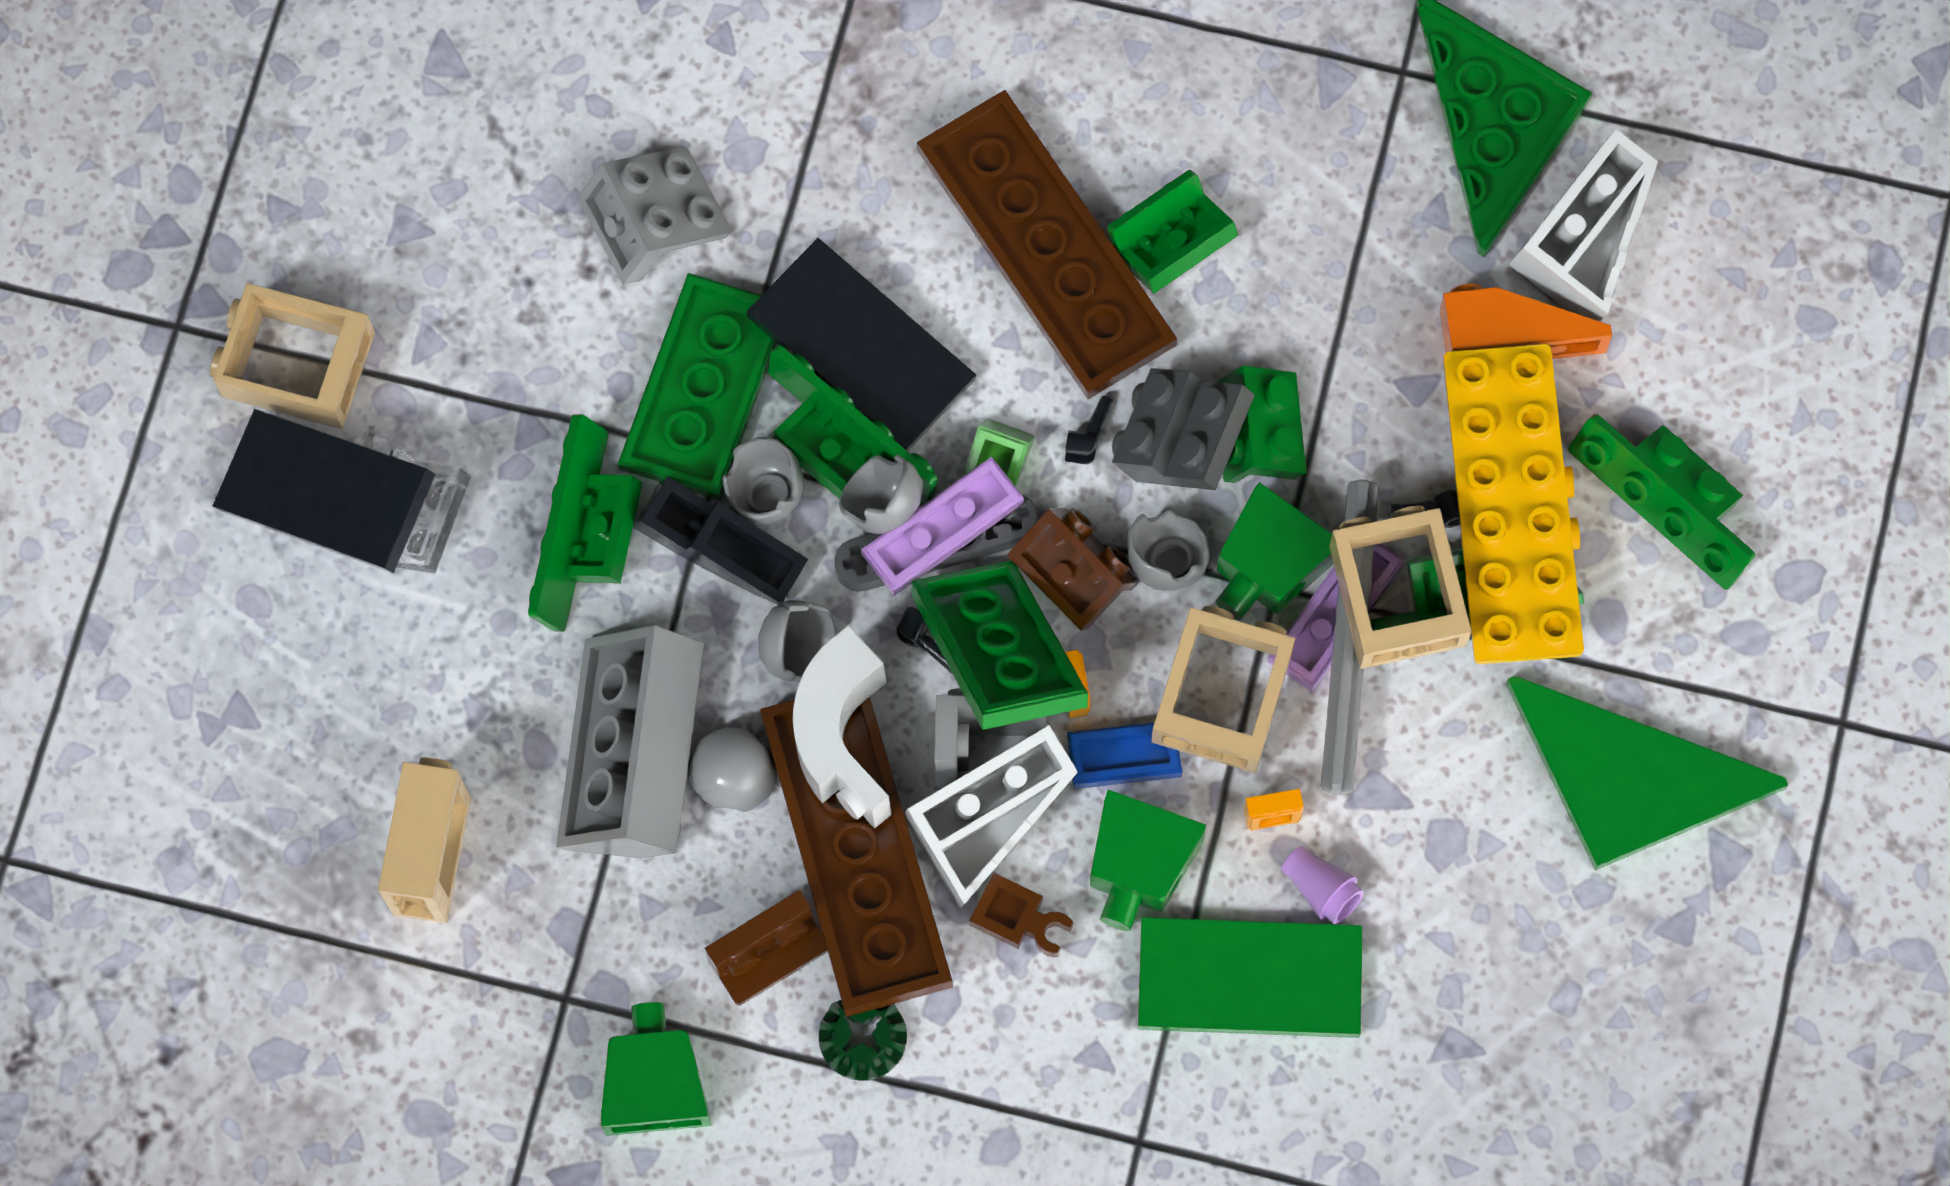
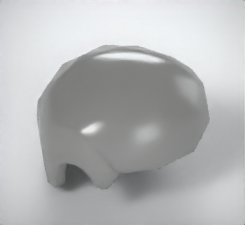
M756 437L738 445L733 450V465L730 471L723 476L724 491L732 511L751 523L772 525L797 508L804 493L805 482L800 462L788 447L778 439Z
M899 455L894 457L897 462H891L881 456L870 458L853 474L843 489L839 500L841 513L860 529L868 533L885 534L899 528L910 520L920 505L923 481L915 467Z
M1167 510L1162 515L1153 518H1147L1144 514H1141L1136 518L1127 533L1129 565L1140 582L1155 590L1170 591L1190 586L1196 583L1206 571L1210 559L1208 537L1193 520L1176 515L1171 510Z
M801 600L782 601L778 606L771 609L765 617L758 634L759 658L772 675L783 680L800 682L814 656L826 643L836 636V627L831 611L825 606Z
M732 727L716 729L697 742L688 761L690 784L703 801L715 808H730L742 812L753 810L770 796L777 779V770L772 753L756 735L744 729Z

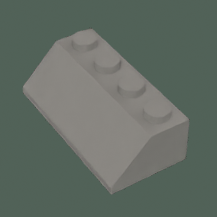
M656 625L585 639L556 848L565 851L633 858H647L675 854L677 852L678 839L681 833L684 791L688 780L687 769L691 738L695 727L694 715L698 685L702 674L703 642Z

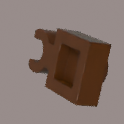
M993 873L969 920V925L1017 949L1020 948L1025 936L1034 939L1035 945L1041 953L1056 958L1061 952V947L1049 942L1045 937V933L1051 927H1060L1065 931L1071 932L1073 921L1061 912H1049L1046 914L1038 912L1043 902L1042 895Z

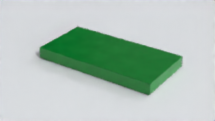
M687 273L618 461L619 470L658 482L669 476L696 494L720 501L724 491L723 476L730 471L733 465V450L742 441L769 366L771 351L777 344L746 317L747 310L762 295Z
M1012 560L911 581V596L982 730L1087 708L1088 692L1017 565Z
M1141 917L1138 1030L1360 1038L1362 925Z

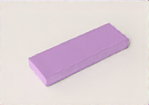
M990 457L917 509L908 522L889 533L882 534L861 549L862 556L893 596L908 587L911 581L922 577L1024 504V497L995 460Z
M1376 544L1374 547L1369 613L1405 563L1403 558L1382 544ZM1334 567L1286 633L1287 636L1296 638L1286 675L1311 692H1313L1329 670L1332 662L1338 595V580ZM1270 654L1268 656V663L1273 665L1276 656Z

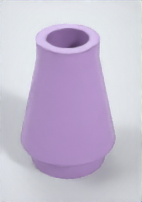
M1303 846L1295 849L1281 867V871L1291 879L1321 920L1329 919L1334 924L1343 922L1356 909L1363 898L1364 891L1357 886L1358 880L1356 877L1315 856Z

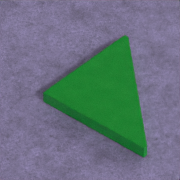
M1416 0V9L1477 252L1485 258L1590 102L1592 92L1436 0Z
M1517 676L1510 677L1506 681V686L1595 871L1784 791L1788 787L1785 777Z

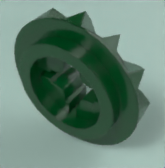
M839 1000L831 1004L820 1022L819 1046L827 1064L835 1072L848 1079L868 1081L884 1076L899 1063L906 1049V1024L895 1004L846 1017L842 1001ZM848 1019L861 1027H865L869 1023L873 1024L878 1019L880 1020L872 1033L876 1047L880 1050L878 1053L872 1047L868 1048L863 1043L855 1048L852 1046L845 1052L853 1038L852 1031L847 1022Z

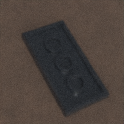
M817 238L747 310L746 317L788 352L791 354L798 353L807 359L820 379L830 387L837 386L844 390L854 402L857 410L870 421L875 419L883 423L893 434L895 442L907 452L976 379V374L820 238Z
M254 409L212 507L226 514L394 574L436 474L422 466Z

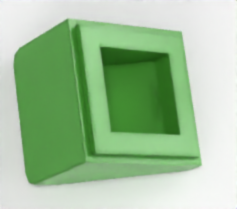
M985 419L978 426L963 475L968 474L992 457L1016 487L1035 436L1005 424Z

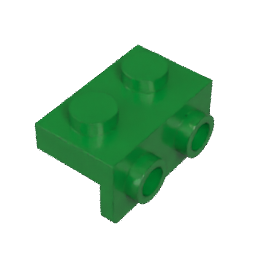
M1187 170L1173 181L1167 183L1163 188L1131 210L1125 212L1107 227L1113 246L1133 275L1153 294L1239 236L1234 221L1204 194L1199 177L1192 170Z
M1241 366L1216 381V383L1244 385L1255 395L1223 471L1224 482L1236 483L1249 475L1295 480L1306 474L1296 372Z

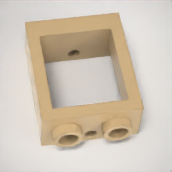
M246 283L241 299L235 298L230 306L227 316V328L230 329L225 346H219L216 349L210 366V376L213 377V381L221 396L226 399L343 429L375 335L369 316L364 313ZM263 317L338 336L317 399L242 380Z
M1410 506L1392 514L1393 518L1372 522L1370 517H1358L1341 523L1339 525L1340 529L1333 530L1329 548L1360 669L1467 646L1472 631L1440 508L1425 511L1423 506ZM1427 534L1447 615L1372 631L1352 549Z
M1204 606L1202 610L1190 607L1155 720L1151 743L1257 773L1296 638L1287 636V631L1284 628L1273 623L1257 621L1253 626L1233 620L1234 615L1222 608ZM1198 633L1276 656L1252 736L1174 713Z
M423 757L420 758L419 764L403 762L378 892L391 913L395 916L447 923L471 796L459 771L452 769V764L448 761Z

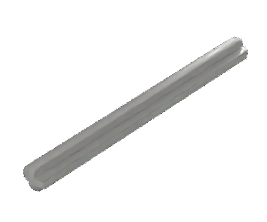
M1359 479V481H1351L1348 484L1344 522L1358 517H1370L1372 522L1377 521L1380 490L1377 483ZM1375 545L1352 549L1368 616ZM1339 584L1321 775L1322 790L1335 795L1349 794L1354 788L1364 668H1359Z

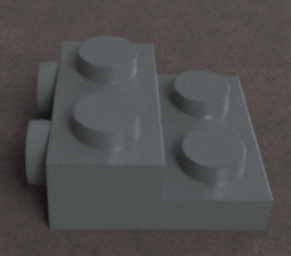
M1151 368L1145 383H1139L1133 390L1132 406L1134 410L1126 429L1118 431L1113 438L1112 452L1114 458L1112 463L1136 482L1216 490L1255 395L1241 384L1201 381L1191 371Z

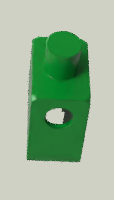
M1259 482L1250 495L1218 556L1217 571L1230 582L1215 600L1219 608L1232 613L1234 619L1238 621L1243 619L1256 601L1274 613L1281 612L1333 565L1329 548L1332 534Z
M1108 789L1104 800L1090 875V886L1109 894L1099 918L1100 921L1113 928L1130 931L1139 906L1163 912L1203 844L1206 824Z
M647 1002L631 1006L633 1035L614 1036L609 1038L601 1109V1127L605 1135L613 1136L711 1126V1117L688 1031H666L665 1006L663 1003Z

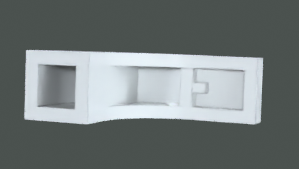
M848 625L819 650L800 680L793 707L794 737L802 771L818 799L823 803L840 790L836 796L845 810L856 820L863 815L876 828L891 815L889 796L848 752L843 743L845 726L856 708L887 683L885 667L878 656Z

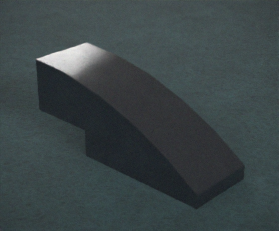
M669 476L659 482L633 525V528L690 562L777 605L785 600L808 561L806 557L721 503L711 504Z

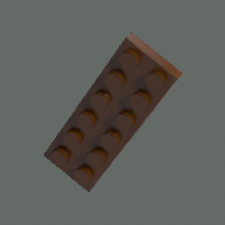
M1006 90L1001 91L917 142V151L1087 400L1177 346L1178 338Z
M870 697L859 705L850 716L845 726L843 743L851 756L889 796L891 815L876 828L863 815L856 820L845 810L836 796L840 790L823 803L812 791L802 771L794 737L793 707L795 699L761 708V717L846 1017L953 988L952 977Z

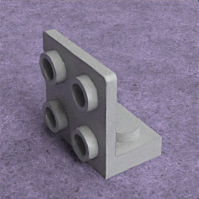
M684 146L602 163L577 197L623 285L640 281L663 252L725 239L731 232V227L689 149Z
M960 688L949 690L948 695H936L934 751L936 787H945L957 780L958 771H969V735L1032 736L1046 727V717L982 730Z

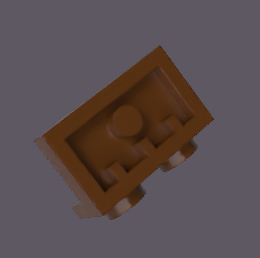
M1049 508L1011 549L1007 556L1080 631L1087 630L1122 591L1132 590L1138 583V580L1129 572L1132 567L1129 565L1127 557L1111 545L1105 547L1092 534L1095 527L1084 514L1075 508L1070 510L1067 508Z
M800 890L704 948L709 963L737 1006L745 1004L828 953L823 934L814 921L812 909Z

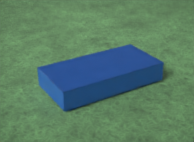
M1155 722L1067 732L1069 757L1078 772L1072 779L1073 789L1182 777L1180 752L1151 743Z

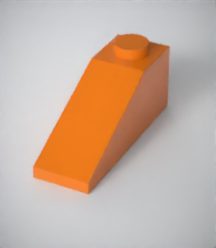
M1463 284L1454 287L1448 293H1444L1439 311L1445 352L1548 344L1551 347L1552 359L1606 353L1612 338L1611 325L1498 287L1482 289L1480 284Z

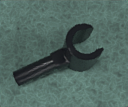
M1101 396L1087 423L1086 433L1068 431L1065 447L1066 462L1090 464L1094 461L1098 435L1101 431L1100 428L1113 403L1111 398Z
M1454 490L1442 492L1435 496L1433 500H1426V502L1391 504V515L1400 509L1410 506H1423L1425 511L1440 508L1445 528L1460 525L1457 492Z
M908 607L896 628L899 640L909 646L920 647L952 674L937 643L926 635L929 628L920 611L914 607Z

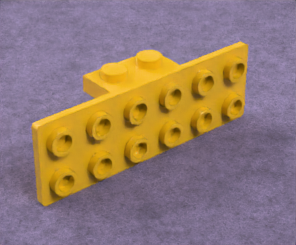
M1548 344L1446 352L1443 357L1474 662L1476 664L1579 657L1583 654L1584 643L1573 550L1580 549V530L1578 518H1570L1568 499L1574 498V476L1572 466H1564L1551 347Z

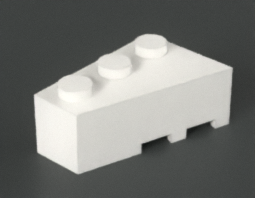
M1615 129L1567 188L1509 265L1567 311L1601 321L1609 312L1613 300L1611 297L1620 270L1624 266L1628 254L1627 249L1635 225L1639 221L1658 161L1619 130Z
M1050 725L911 806L904 814L906 821L959 909L962 908L1078 773Z

